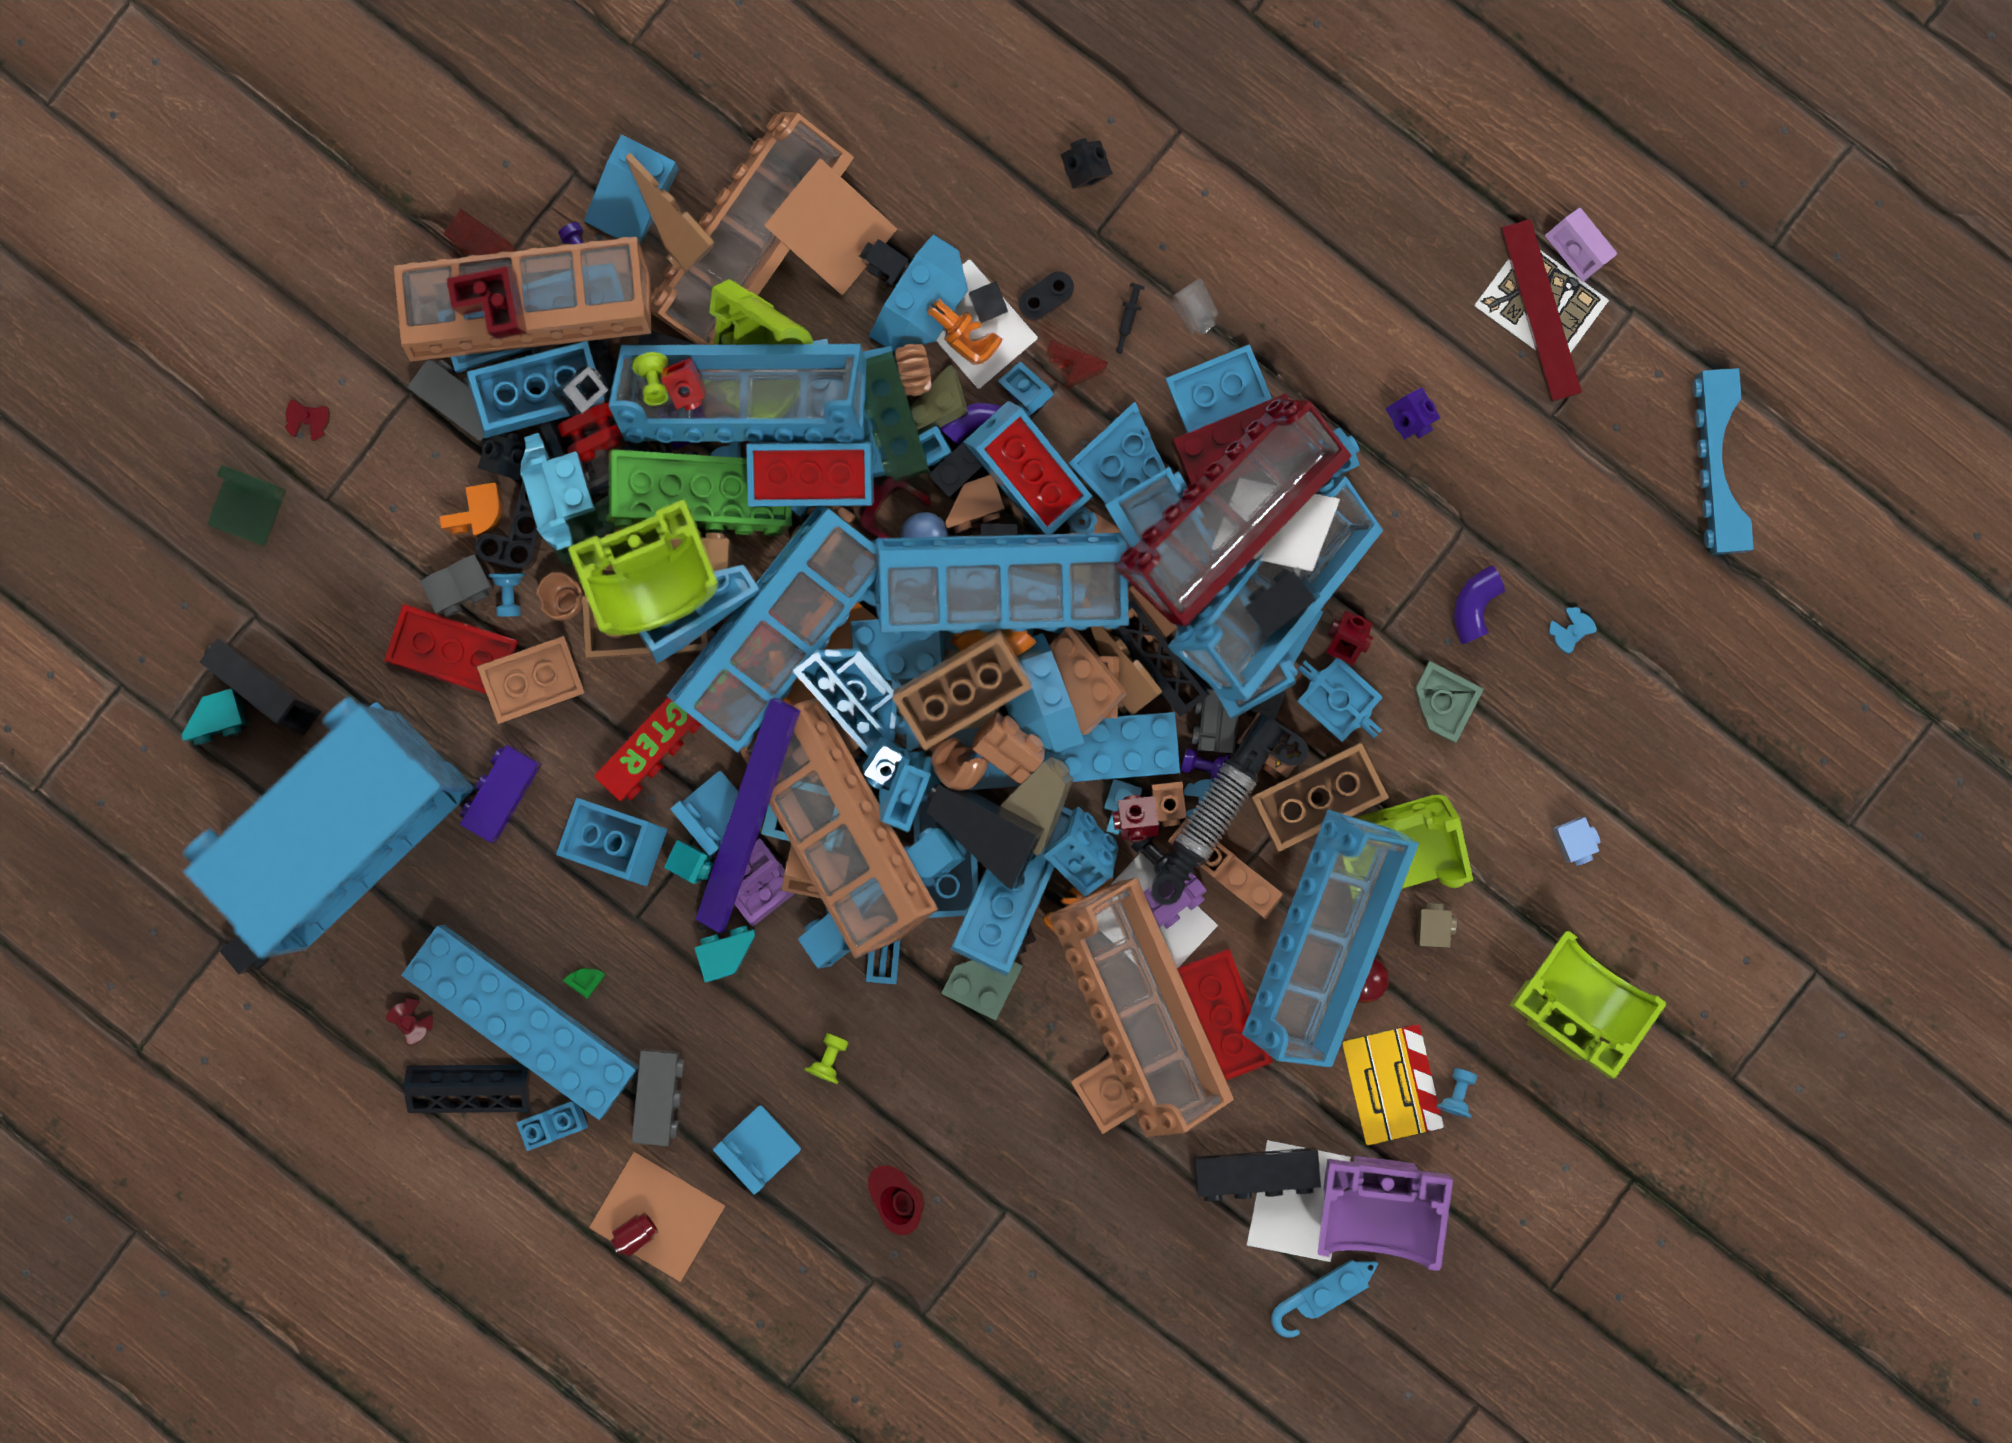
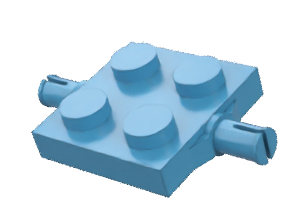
M1335 658L1326 669L1320 672L1311 666L1307 660L1298 667L1297 670L1306 676L1310 682L1307 690L1296 702L1340 742H1343L1353 730L1360 727L1372 736L1373 739L1378 735L1377 733L1382 731L1369 717L1373 708L1383 697L1343 660Z

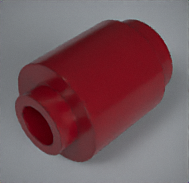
M644 1212L640 1216L636 1214L612 1231L614 1238L611 1239V1243L620 1255L625 1253L630 1257L654 1240L653 1236L658 1233V1229L647 1213Z

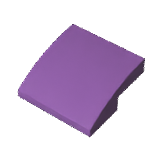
M758 839L755 842L735 901L736 907L752 927L795 894L782 891L785 868L762 839Z

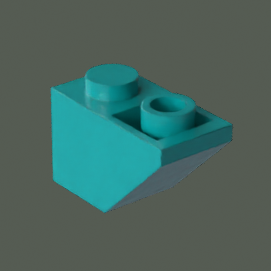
M231 688L202 697L181 735L183 741H193L194 745L211 742L212 735L223 733V736L227 737L241 733V727L249 725L241 695Z
M677 840L664 868L696 884L700 883L701 880L709 878L714 863L711 862L712 856H709L705 851L682 840Z
M746 925L729 930L731 936L719 940L718 934L700 939L702 945L694 948L705 983L737 973L757 936L756 929L748 931Z

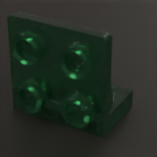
M221 465L217 476L224 479V482L208 520V525L259 545H266L287 490Z

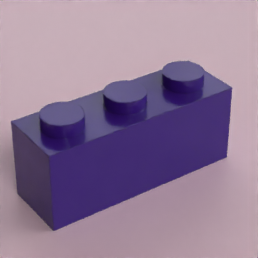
M506 745L504 749L499 748L491 760V764L494 765L488 776L484 774L480 778L475 788L478 791L473 802L469 800L460 813V816L463 818L460 825L490 843L497 842L542 765L540 762L509 745Z

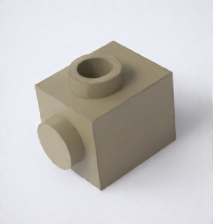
M1426 903V909L1417 908L1416 945L1450 948L1451 935H1455L1457 929V919L1452 917V911L1444 910V904Z

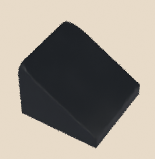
M996 281L969 292L970 301L981 324L1008 312Z

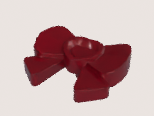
M291 400L286 408L288 424L285 426V429L292 437H296L301 423L305 425L310 424L311 440L316 441L325 435L323 429L327 427L330 421L329 408L327 406H320L318 408L302 406L298 401Z
M409 998L405 1000V1003L392 1007L386 1015V1021L397 1025L398 1029L405 1036L406 1044L412 1046L424 1038L427 1030H432L433 1016H428L415 1023V1017L410 1015L419 1005L420 1001Z

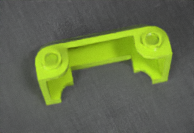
M1431 795L1355 817L1400 831L1419 843L1402 889L1437 878L1440 883L1449 888H1458L1467 882L1473 881L1460 817L1446 796ZM1367 839L1362 853L1355 858L1346 857L1339 853L1337 857L1342 873L1360 879L1365 878L1379 841ZM1345 883L1352 907L1354 908L1360 887Z

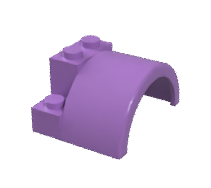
M1354 1156L1353 1162L1327 1159L1323 1186L1325 1198L1318 1255L1330 1257L1331 1253L1344 1250L1370 1251L1406 1258L1424 1265L1429 1270L1439 1271L1442 1265L1453 1178L1450 1174L1419 1171L1415 1163Z

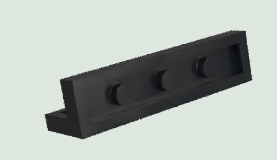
M1136 598L1128 602V610L1133 608L1140 617L1139 629L1129 620L1128 625H1121L1112 630L1126 645L1134 659L1138 660L1163 691L1162 695L1181 717L1209 696L1210 693L1189 666L1170 650L1168 639ZM1144 624L1148 627L1149 630H1144ZM1143 634L1155 636L1159 642L1158 653L1147 643ZM1163 648L1168 654H1163ZM1162 659L1173 660L1178 666L1177 677L1172 675L1162 662ZM1182 672L1187 678H1181ZM1181 683L1192 684L1199 695L1192 700L1181 686Z
M408 1065L403 1084L407 1112H530L531 1105L528 1091L530 1069L524 1065ZM508 1095H521L522 1101H510L505 1097ZM413 1096H424L429 1101L414 1102ZM455 1096L460 1100L458 1102H449L445 1097ZM486 1096L491 1100L488 1102H480L479 1100L475 1099V1097Z

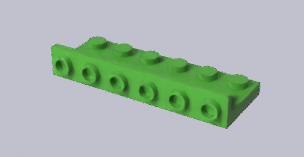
M611 450L609 452V513L606 516V523H614L616 528L625 529L656 516L655 511L681 500H685L688 504L697 528H705L706 533H722L723 529L735 530V534L750 535L753 534V531H763L765 536L775 537L781 536L782 532L787 531L792 526V506H748L747 458Z

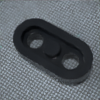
M1064 272L1051 273L1021 295L1019 299L1020 313L1024 318L1031 321L1042 319L1071 298L1074 290L1073 280ZM1055 282H1062L1065 288L1062 291H1056L1053 288V284ZM1031 299H1037L1040 305L1038 308L1033 309L1029 307L1028 302Z

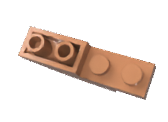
M1186 818L1168 840L1169 843L1173 845V842L1179 836L1178 833L1189 836L1181 831V829H1187L1184 824H1190L1187 822L1189 818ZM1215 844L1216 848H1211L1213 853H1211L1212 855H1210L1206 864L1199 867L1266 919L1284 897V894L1238 859L1222 844Z

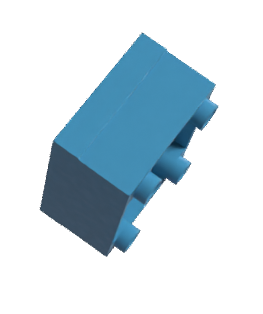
M352 697L346 698L323 720V724L331 732L221 837L213 829L207 830L183 852V856L191 863L184 873L236 927L234 931L260 958L308 949L475 790L473 785L454 765L446 762L399 712L385 710L378 702L371 706L359 705Z

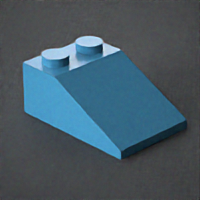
M621 134L606 163L584 222L616 239L621 237H637L641 245L653 221L626 163V156L631 153L656 179L661 191H669L679 168L675 161Z
M576 798L556 855L648 886L668 829Z

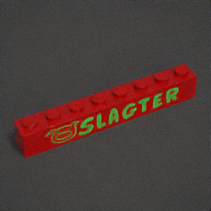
M770 608L769 614L788 628L790 625L775 610ZM762 620L732 656L730 662L745 674L752 665L757 668L768 657L765 651L773 643L778 646L786 637ZM721 670L695 703L694 708L703 716L710 710L716 712L727 700L724 695L732 687L736 690L743 682L728 670ZM668 697L594 777L619 801L624 802L627 798L632 801L643 790L640 784L648 776L653 779L663 769L664 765L661 762L667 755L675 756L685 745L682 741L689 732L694 735L703 725Z

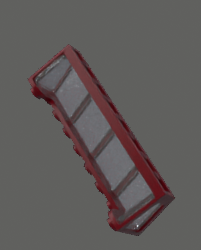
M1276 399L1271 402L1266 408L1267 412L1259 420L1250 423L1245 429L1246 433L1225 449L1223 457L1219 461L1210 464L1204 471L1205 475L1197 483L1188 486L1183 492L1184 496L1176 504L1166 508L1162 513L1163 517L1155 525L1148 527L1142 533V539L1134 547L1126 549L1121 554V560L1114 568L1171 624L1186 627L1352 456L1311 401Z

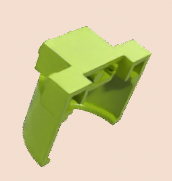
M731 279L712 287L709 313L717 318L713 345L814 344L810 333L805 328L775 310L774 306L755 293L749 292ZM702 380L707 393L740 414L741 380ZM751 380L748 419H782L801 395V380Z
M685 500L655 511L656 516L599 539L598 536H595L568 548L599 629L603 633L609 635H629L661 627L695 611L715 594L718 582L700 540V533L690 508ZM671 539H681V544L674 548ZM611 564L616 574L602 575V570Z
M1566 931L1532 979L1526 980L1509 1006L1528 1019L1526 1024L1574 1060H1584L1607 1078L1615 1079L1665 1008L1666 1002L1658 996L1648 994L1632 986L1610 972L1579 946L1575 935Z

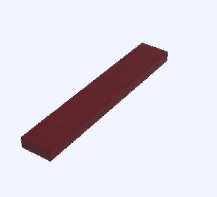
M1529 219L1504 226L1500 229L1550 400L1554 402L1581 394L1582 390L1532 221Z

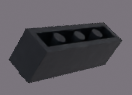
M1315 1147L1194 1157L1196 1192L1198 1197H1204V1201L1222 1200V1195L1234 1194L1235 1199L1252 1198L1253 1193L1265 1192L1267 1197L1282 1196L1283 1190H1295L1296 1194L1314 1193V1188H1321L1319 1155Z

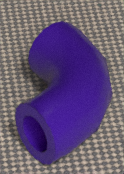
M980 402L967 405V414L939 429L959 446L998 411L1001 406Z
M1493 565L1481 570L1467 580L1456 598L1453 618L1461 645L1489 633L1484 620L1485 608L1489 601L1505 593L1502 579Z

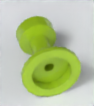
M649 352L641 354L632 363L633 371L647 380V386L644 387L642 392L644 402L648 405H660L668 400L667 388L659 382V377L662 375L663 369L669 366L668 358L661 353Z
M826 1033L823 1042L827 1045V1049L821 1063L814 1062L810 1067H805L804 1071L828 1082L838 1084L839 1081L836 1079L837 1073L832 1068L838 1051H845L849 1042Z

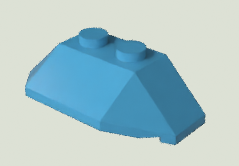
M932 235L915 255L887 299L869 337L884 347L891 346L894 353L897 348L904 347V345H925L936 342L944 327L927 314L928 309L934 307L941 313L933 305L940 298L944 304L955 312L968 292L959 250Z
M1041 633L1033 636L1037 642L1017 657L1032 681V688L1005 703V707L1009 717L1017 722L1020 730L1028 736L1030 734L1037 736L1042 741L1045 749L1058 754L1083 745L1084 740L1052 651L1044 634Z
M859 649L815 650L792 669L868 756L881 736L894 741L897 705L892 698L894 689Z

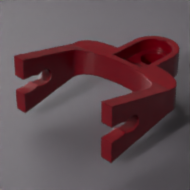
M891 477L881 487L874 484V503L872 505H862L866 509L862 515L861 524L865 530L879 539L890 538L874 526L875 517L888 496L898 489H903L928 507L932 503L930 498L898 477Z

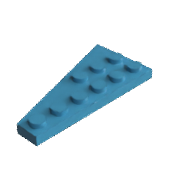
M1136 402L1128 407L1068 463L1105 505L1166 469L1151 439L1147 426H1145ZM1167 486L1128 506L1126 511L1138 532L1142 535L1148 527L1155 525L1163 517L1162 513L1164 510L1176 504L1179 498L1173 488ZM1187 517L1171 533L1174 537L1192 529L1189 518ZM1196 535L1181 543L1203 565L1208 562ZM1173 547L1161 553L1159 562L1182 587L1197 573V570Z

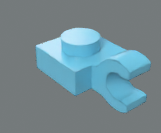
M1113 779L1104 809L1112 812L1118 811V800H1123V798L1130 795L1140 796L1143 788ZM1111 814L1106 832L1118 835L1120 829L1114 830L1113 814Z

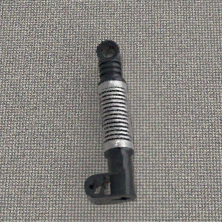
M1260 713L1233 757L1226 759L1223 766H1221L1220 772L1222 774L1217 773L1219 779L1214 778L1216 783L1211 782L1213 788L1208 787L1210 793L1205 792L1207 798L1202 796V799L1205 801H1199L1201 807L1196 806L1199 810H1193V813L1196 814L1195 816L1190 815L1193 820L1187 819V822L1190 823L1189 825L1184 824L1187 829H1181L1182 832L1189 836L1178 833L1179 836L1173 842L1174 849L1172 853L1174 856L1168 857L1170 863H1164L1166 869L1161 868L1150 885V894L1154 901L1161 905H1171L1180 899L1187 886L1184 882L1186 880L1190 882L1191 880L1189 874H1195L1194 867L1198 869L1200 865L1206 864L1208 858L1212 855L1211 853H1213L1211 848L1215 849V844H1219L1218 839H1222L1220 834H1225L1224 830H1228L1226 825H1231L1230 821H1234L1233 816H1237L1235 811H1240L1239 807H1243L1241 802H1246L1245 798L1249 797L1247 793H1252L1251 791L1258 782V773L1269 757L1286 767L1296 766L1306 759L1308 746L1300 736L1272 718ZM1283 733L1288 736L1284 745L1290 746L1295 744L1297 756L1287 758V750L1284 748L1280 749L1277 755L1272 752ZM1163 881H1169L1174 886V893L1168 899L1162 898L1158 893V886Z

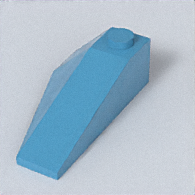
M744 565L714 571L718 588L715 594L695 611L661 627L638 633L656 663L686 647L760 592Z

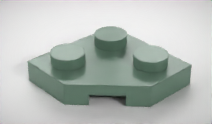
M1431 661L1427 663L1414 688L1427 729L1453 743H1457L1484 690Z
M973 960L955 965L941 994L996 1020L1023 965L1014 961L1006 976Z

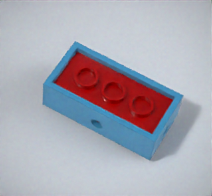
M1007 401L964 441L965 445L1033 528L1043 535L1052 534L1092 497L1025 411L1010 401Z
M809 441L789 443L749 442L746 444L748 506L872 505L874 503L873 441H852L850 443L839 441H821L819 443Z

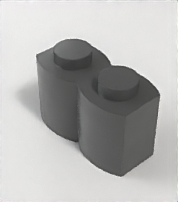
M475 554L420 580L435 613L438 615L444 614L445 617L460 612L462 610L461 605L470 600L473 604L487 599L489 597L488 592L494 589L479 556Z

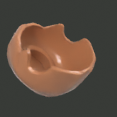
M552 572L542 578L536 589V595L541 601V610L552 619L557 621L570 620L581 612L583 606L582 596H585L584 590L580 582L563 572Z

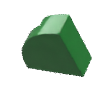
M583 968L570 973L563 982L588 999L606 973L594 968Z

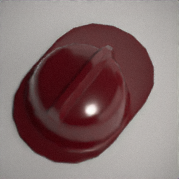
M890 1165L876 1167L868 1177V1190L884 1225L892 1233L898 1235L912 1233L920 1224L921 1215L924 1210L925 1201L921 1190L910 1183L905 1174L896 1167Z

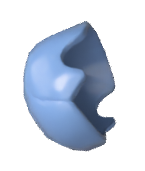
M920 512L910 516L901 525L899 538L948 537L945 522L937 514L930 512Z

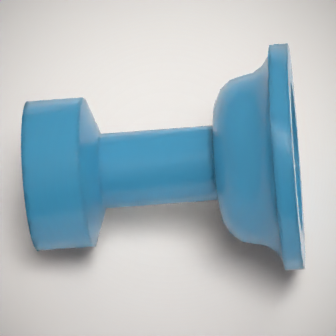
M503 572L489 574L494 584L502 587V605L496 607V615L498 617L521 616V606L514 604V586L521 583V579L523 576H526V573Z
M1454 1068L1452 1078L1457 1082L1452 1098L1443 1099L1442 1103L1436 1104V1108L1470 1119L1472 1115L1469 1113V1106L1463 1101L1468 1085H1474L1478 1075L1463 1069Z

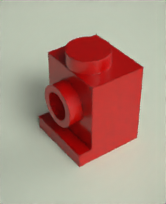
M692 358L663 369L661 380L665 384L676 409L684 407L686 411H689L702 404L701 400L705 398L706 388ZM685 386L689 391L681 393L679 388Z

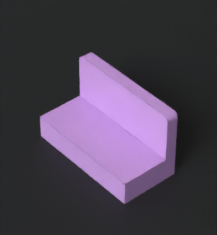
M1578 208L1564 218L1545 235L1582 282L1617 255L1615 249L1581 208Z

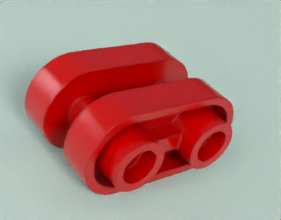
M609 402L594 406L583 414L571 417L558 425L562 438L572 436L574 444L567 447L568 453L576 451L581 463L596 458L595 452L602 449L610 451L622 445L620 440L623 439L618 425L611 426L608 420L614 417L609 407ZM597 425L599 431L585 438L583 432Z

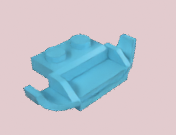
M539 433L524 437L525 453L521 461L520 474L525 485L537 530L545 541L557 551L571 547L574 543L568 519L595 511L579 455L575 451L549 460Z

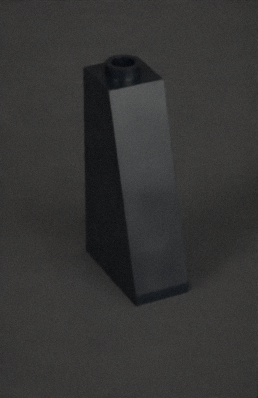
M219 638L207 647L203 658L199 662L276 724L299 734L305 735L322 712L235 646Z
M943 782L938 785L934 784L927 796V801L930 804L926 812L1006 887L1013 889L1022 880L1044 832V828L968 789L958 791L947 787Z

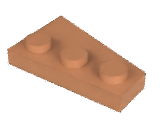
M1066 627L1049 647L1070 698L1081 734L1088 735L1128 693L1079 631L1072 627Z

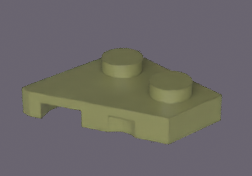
M952 365L948 366L934 380L929 392L922 393L905 411L909 431L914 438L935 426L941 428L968 413L957 370Z

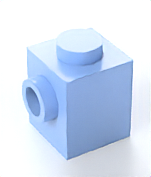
M1579 817L1552 828L1565 862H1575L1576 866L1593 860L1592 854L1599 852L1597 846L1600 843L1599 835L1593 826L1589 827L1586 817Z

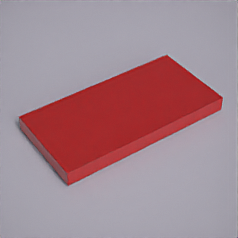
M403 604L384 661L487 694L477 666L516 653L520 641Z
M1225 949L1178 967L1179 975L1225 1080L1227 1081L1273 1063L1268 1053L1242 1034L1252 1006L1230 949Z

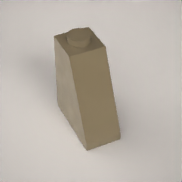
M1053 757L1043 762L1000 805L1044 828V832L1034 851L1036 856L1050 845L1073 781V777L1069 774V768L1061 760H1055Z

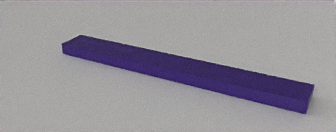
M770 698L696 916L697 921L718 933L726 930L801 711L778 698Z

